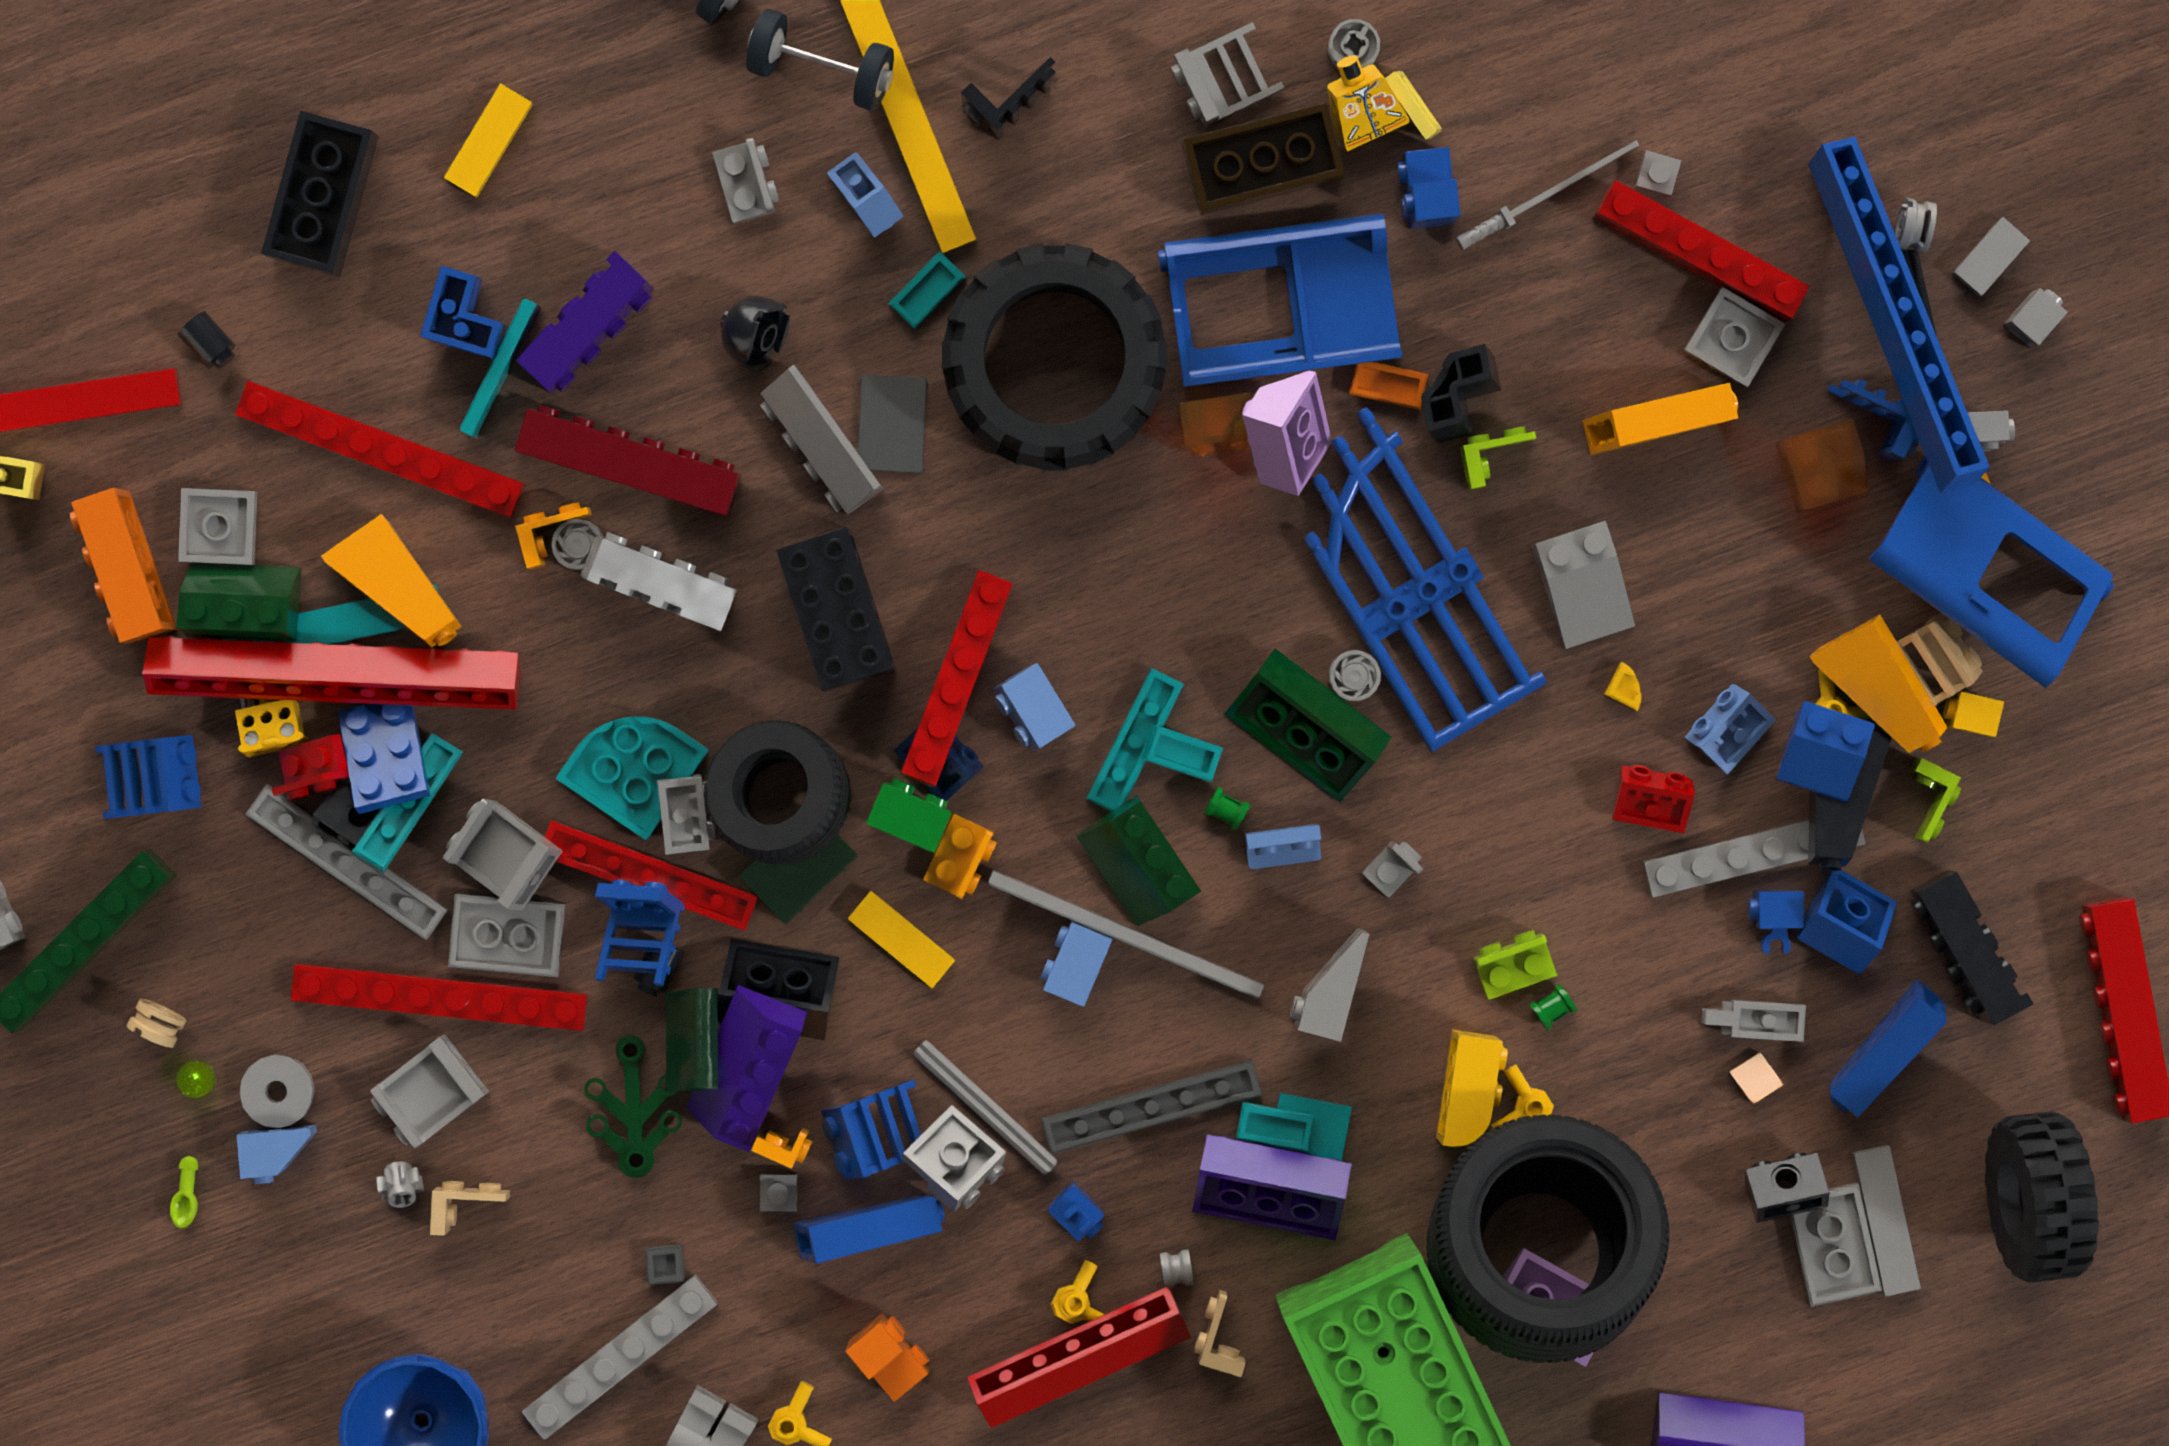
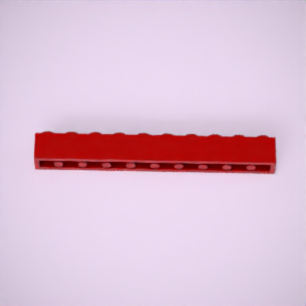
M164 636L162 638L148 637L142 675L147 694L517 710L521 669L519 653L505 650L490 652L472 651L465 648L443 650L432 647H422L419 649L399 648L392 645L372 647L358 644L325 645L319 642L301 644L285 641L254 642L246 639L231 641L214 640L211 638L183 639Z

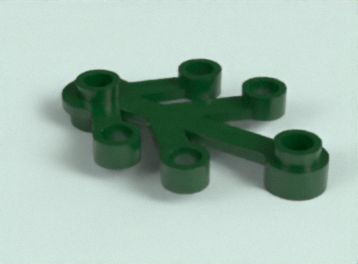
M627 1034L618 1040L615 1050L618 1059L624 1063L626 1105L606 1088V1084L602 1079L597 1077L591 1078L586 1082L584 1092L590 1100L599 1101L627 1126L628 1142L608 1127V1120L601 1114L590 1116L586 1123V1129L591 1136L600 1137L619 1154L618 1165L625 1175L631 1178H641L647 1175L654 1166L655 1158L653 1151L669 1133L680 1129L682 1117L676 1110H666L660 1117V1124L644 1140L642 1139V1125L668 1096H672L679 1091L680 1080L673 1073L663 1074L659 1078L658 1086L641 1104L638 1062L644 1056L645 1045L640 1037ZM628 1043L636 1045L638 1049L636 1055L632 1057L626 1056L623 1052L624 1046ZM673 1078L676 1081L675 1089L672 1091L664 1090L662 1087L664 1079ZM593 1082L600 1083L603 1088L601 1094L597 1096L590 1094L588 1091L589 1085ZM673 1114L678 1118V1123L675 1127L669 1128L664 1124V1118L667 1115ZM594 1119H600L604 1122L605 1127L601 1132L592 1131L590 1123ZM638 1153L642 1155L643 1163L640 1166L636 1167L630 1164L629 1157L632 1154Z

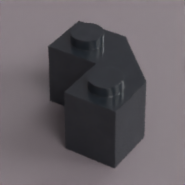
M1485 344L1449 353L1441 365L1443 369L1432 386L1429 385L1421 396L1428 432L1438 443L1473 434L1467 399L1501 391L1495 356Z

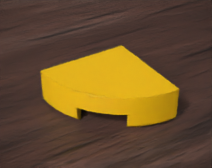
M1620 662L1604 695L1638 711L1642 698L1639 681L1634 671L1625 663Z

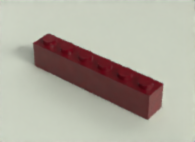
M538 405L537 411L527 409L514 451L726 517L730 516L742 476L734 472V464L714 459L713 465L699 461L700 454L682 448H679L678 454L664 451L665 443L644 437L642 443L628 440L629 432L610 426L607 433L593 429L594 421L578 416H573L572 422L558 418L560 411Z

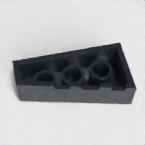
M1948 870L1910 890L1915 898L1911 901V905L1921 921L1926 919L1932 932L1928 933L1929 940L1938 953L1943 951L1949 963L1945 966V970L1953 984H1960L1966 995V997L1962 998V1002L1972 1018L1977 1016L1981 1021L1996 1025L2034 1005L2028 993L2020 995L2013 983L2016 982L2015 978L2018 976L2011 964H2008L2002 956L1998 957L1995 951L1999 950V943L1986 924L1979 925L1977 919L1982 917L1981 912L1957 871Z

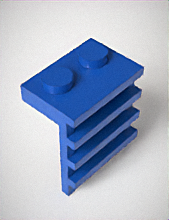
M1843 379L1839 387L1844 390L1832 384L1829 386L1827 392L1892 423L1877 454L1878 457L1888 462L1904 459L1906 454L1911 456L1919 444V439L1908 411L1904 409L1905 404L1902 399L1889 402L1884 399L1886 391L1879 389L1869 392L1864 389L1867 382L1861 379L1852 383Z
M193 735L95 746L96 753H103L109 811L103 812L104 819L201 808V790L198 783ZM137 748H138V756H139V765H140V773H141V782H142V790H143L144 807H142L140 784H139V776H138V767H137L136 750H135V749H137ZM118 751H120L127 809H125L124 807Z
M613 880V884L598 883L595 897L610 908L611 911L595 979L604 982L607 970L655 973L654 984L656 986H663L666 974H670L669 958L671 953H675L676 946L673 945L675 933L680 931L678 919L680 912H684L685 904L667 890V886L657 882H646L645 886H637L625 880ZM617 928L665 932L663 941L615 938ZM612 949L660 953L658 962L610 959Z
M914 1080L904 1082L849 1104L832 1106L821 1110L823 1116L822 1128L825 1136L832 1142L835 1151L833 1157L837 1171L843 1175L844 1180L865 1178L878 1171L904 1163L902 1155L905 1149L887 1097L895 1095L912 1145L921 1136L906 1091L916 1087ZM876 1102L894 1157L887 1160L868 1104Z

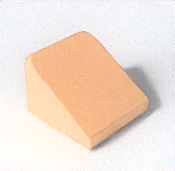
M1758 1052L1729 1071L1751 1104L1757 1103L1783 1086V1083L1761 1052Z

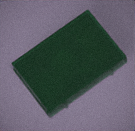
M838 834V836L835 835L834 841L829 843L826 849H822L821 853L815 854L811 859L807 858L804 862L786 866L782 864L780 866L767 865L764 862L760 863L755 860L739 877L787 925L800 912L802 913L803 909L836 877L845 872L846 868L859 856Z
M691 988L666 993V1092L684 1091L689 1093L718 1089V989Z

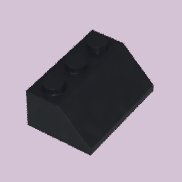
M731 939L718 993L717 1023H722L735 990L740 985L806 1011L800 1036L825 1040L839 957Z

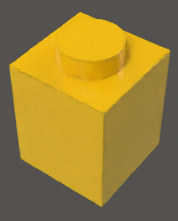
M1957 692L1952 698H1947L1944 705L1943 718L1947 719L1946 725L1948 728L1986 737H1996L2004 701L1966 692Z

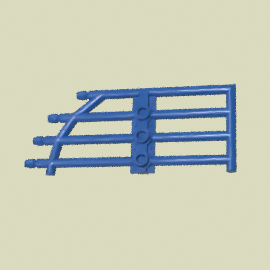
M1366 407L1357 412L1362 425L1367 428L1366 432L1374 443L1375 448L1359 463L1354 453L1349 450L1350 446L1341 435L1332 440L1333 448L1341 456L1340 460L1348 471L1349 476L1339 497L1336 496L1333 489L1329 488V482L1321 473L1312 478L1314 488L1321 494L1320 498L1331 514L1327 549L1322 547L1321 540L1313 531L1304 536V540L1308 549L1313 552L1312 556L1372 656L1377 661L1381 671L1429 751L1432 753L1547 684V681L1541 671L1532 676L1527 672L1475 583L1484 579L1479 567L1466 547L1455 552L1394 449L1403 443L1398 432L1395 430L1386 437L1379 423L1375 422L1376 418L1373 413ZM1382 460L1386 463L1443 559L1425 571L1367 476ZM1358 490L1412 578L1394 590L1347 514ZM1343 536L1380 596L1379 599L1362 609L1339 572ZM1460 592H1463L1517 682V685L1498 695L1444 605L1445 601ZM1430 610L1486 701L1484 705L1469 714L1466 713L1412 622ZM1399 629L1455 721L1437 733L1381 642L1382 639Z

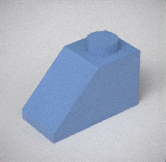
M857 152L827 172L828 176L874 238L904 217L885 187Z
M317 1125L250 1130L237 1134L240 1179L251 1178L252 1184L274 1182V1176L284 1172L317 1133Z

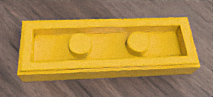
M500 83L444 178L477 198L533 106V103Z
M872 890L848 917L849 921L931 988L936 985L956 960Z

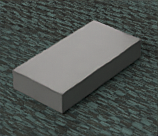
M2001 217L1952 274L1977 296L1981 297L2030 240L2004 217Z

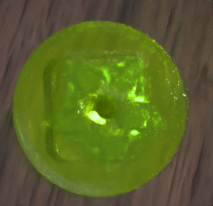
M191 1061L182 1066L177 1074L178 1088L184 1095L190 1098H200L212 1091L216 1083V1074L213 1068L204 1061Z

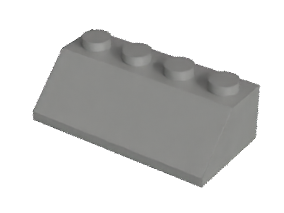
M795 365L788 368L760 393L765 399L760 406L772 422L779 419L787 431L781 435L792 451L796 452L798 449H801L808 459L803 464L807 472L815 482L822 479L829 488V491L824 495L836 512L843 508L849 515L883 490V487Z

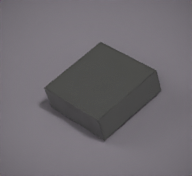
M683 1244L645 1248L648 1285L686 1281Z

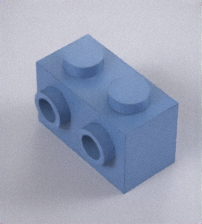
M1038 663L1026 667L993 688L997 695L994 697V701L998 709L1004 716L1009 715L1016 726L1013 731L1017 740L1023 747L1028 746L1030 751L1040 749L1076 726Z
M1073 920L1069 928L1062 925L1054 943V946L1060 948L1055 961L1047 960L1040 976V980L1045 981L1043 990L1084 1007L1113 940L1112 937Z

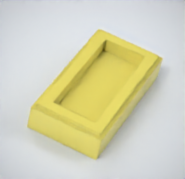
M1395 71L1387 76L1385 80L1425 140L1431 139L1440 133L1441 126L1404 72Z

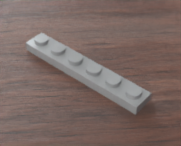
M1809 820L1642 861L1650 896L1653 898L1808 859ZM1861 830L1856 847L1866 844L1863 830Z
M695 1274L524 1408L522 1413L542 1439L546 1440L718 1304L717 1300Z

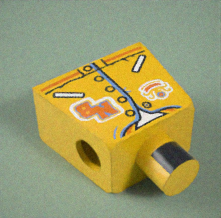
M1354 55L1347 56L1337 63L1341 78L1329 83L1327 93L1335 135L1347 152L1410 123L1408 115L1375 65H1368L1362 68L1358 57Z

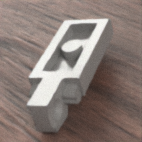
M1746 1000L1722 1001V1009L1702 1008L1701 1023L1720 1025V1034L1729 1035L1730 1037L1804 1042L1806 1005Z

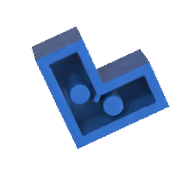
M1449 147L1405 152L1402 156L1403 161L1397 162L1399 184H1405L1406 194L1401 199L1403 221L1409 220L1410 229L1453 225L1461 215L1457 179L1452 178Z
M445 266L440 267L420 337L434 343L493 360L505 336L507 326L502 322L473 314L483 280L475 275Z

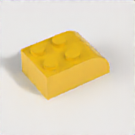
M1452 1029L1436 1138L1442 1145L1458 1147L1476 1141L1477 1138L1485 1133L1490 1124L1493 1106H1500L1502 1085H1498L1497 1079L1499 1070H1505L1508 1049L1504 1048L1503 1041L1495 1035Z

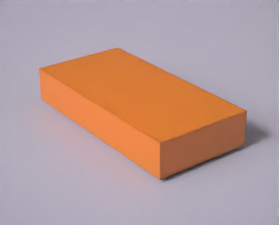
M1377 362L1357 363L1354 367L1348 395L1420 411L1422 406L1421 396L1425 392L1429 374Z

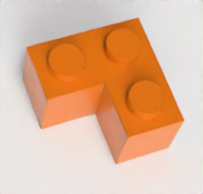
M882 1312L848 1341L845 1352L868 1380L873 1377L893 1402H895L928 1375L929 1367L926 1364L930 1360L917 1344L911 1347L905 1340L904 1334L906 1331L894 1316L888 1319Z

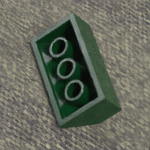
M1276 648L1261 664L1224 713L1228 718L1339 802L1345 798L1373 766L1392 738V736Z

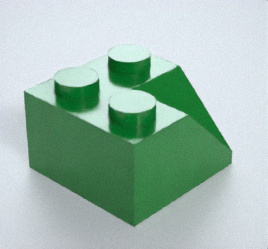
M895 778L892 783L884 782L866 824L935 853L953 812L946 808L948 801L929 793L926 799H923L920 795L913 793L916 786L898 778Z

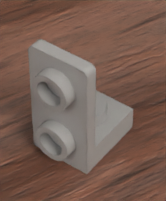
M1390 841L1361 873L1389 898L1413 872L1419 874L1423 870L1418 864L1422 857L1404 841L1400 845Z

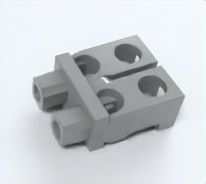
M697 1384L666 1446H743L759 1419L730 1403L711 1436L708 1433L726 1400Z

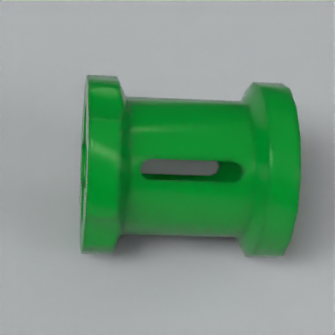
M1218 786L1203 815L1207 817L1212 815L1229 824L1230 829L1236 832L1251 803L1237 801L1224 794L1223 788Z
M1560 984L1555 986L1553 993L1538 1003L1533 1001L1529 1004L1547 1031L1552 1029L1554 1022L1569 1012L1574 1014L1578 1011Z

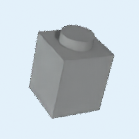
M2039 288L2032 291L2003 325L2031 349L2039 346L2068 312L2061 306L2063 301L2058 295L2049 289L2043 291Z

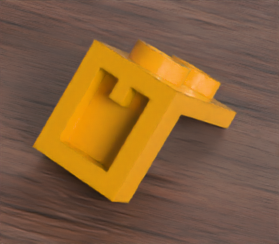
M580 502L559 507L560 514L545 517L544 512H539L523 517L524 524L516 525L515 527L526 568L532 570L545 566L544 557L549 556L545 538L543 535L537 536L536 530L559 525L567 520L592 516L591 509L589 507L581 508Z

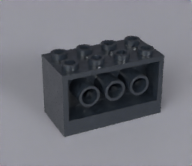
M848 527L840 528L776 549L822 692H828L895 670L896 666L851 529Z

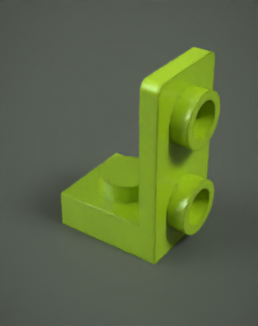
M1525 426L1504 430L1503 438L1490 440L1489 434L1468 437V445L1460 447L1468 491L1485 487V479L1490 478L1487 457L1481 458L1479 451L1533 441L1536 439L1535 431L1526 433Z
M1914 757L1908 770L1917 774L1915 781L1932 790H1935L1937 785L1940 786L1914 838L1920 842L1928 843L1930 838L1936 839L1944 825V820L1941 817L1947 805L1951 807L1957 800L1961 791V787L1957 785L1961 777L1924 758Z

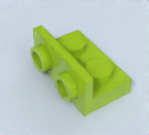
M1531 930L1514 936L1515 943L1501 947L1500 942L1479 949L1481 955L1473 957V961L1488 1000L1557 976L1544 934L1536 935L1535 931Z

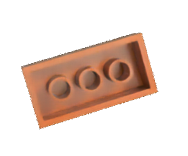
M110 488L71 502L74 509L73 512H70L71 522L75 531L83 535L86 546L82 548V553L89 568L94 567L98 582L94 583L95 591L102 604L106 603L110 613V617H107L106 621L114 639L118 638L120 643L137 644L148 640V637H158L178 630L130 491Z

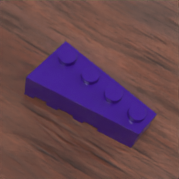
M615 250L606 259L611 266L606 271L601 270L598 273H594L584 284L586 285L583 289L585 295L581 299L575 297L570 300L557 316L560 322L556 326L552 323L547 325L516 360L552 394L557 389L560 392L564 391L576 378L573 372L582 363L586 366L589 365L601 352L598 346L608 336L614 339L627 325L624 319L633 310L637 313L640 312L652 299L649 293L654 288Z

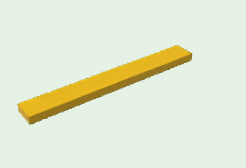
M840 0L863 57L872 43L889 46L894 51L893 79L881 103L942 254L977 241L880 0Z

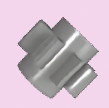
M393 1162L384 1169V1176L376 1177L377 1191L381 1194L382 1201H388L393 1207H407L415 1202L416 1193L424 1192L423 1179L418 1173V1168H412L407 1162Z

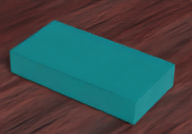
M939 251L888 304L916 330L966 279V276Z
M1153 724L1141 759L1212 782L1223 747Z
M1242 1102L1236 1139L1308 1153L1315 1115Z

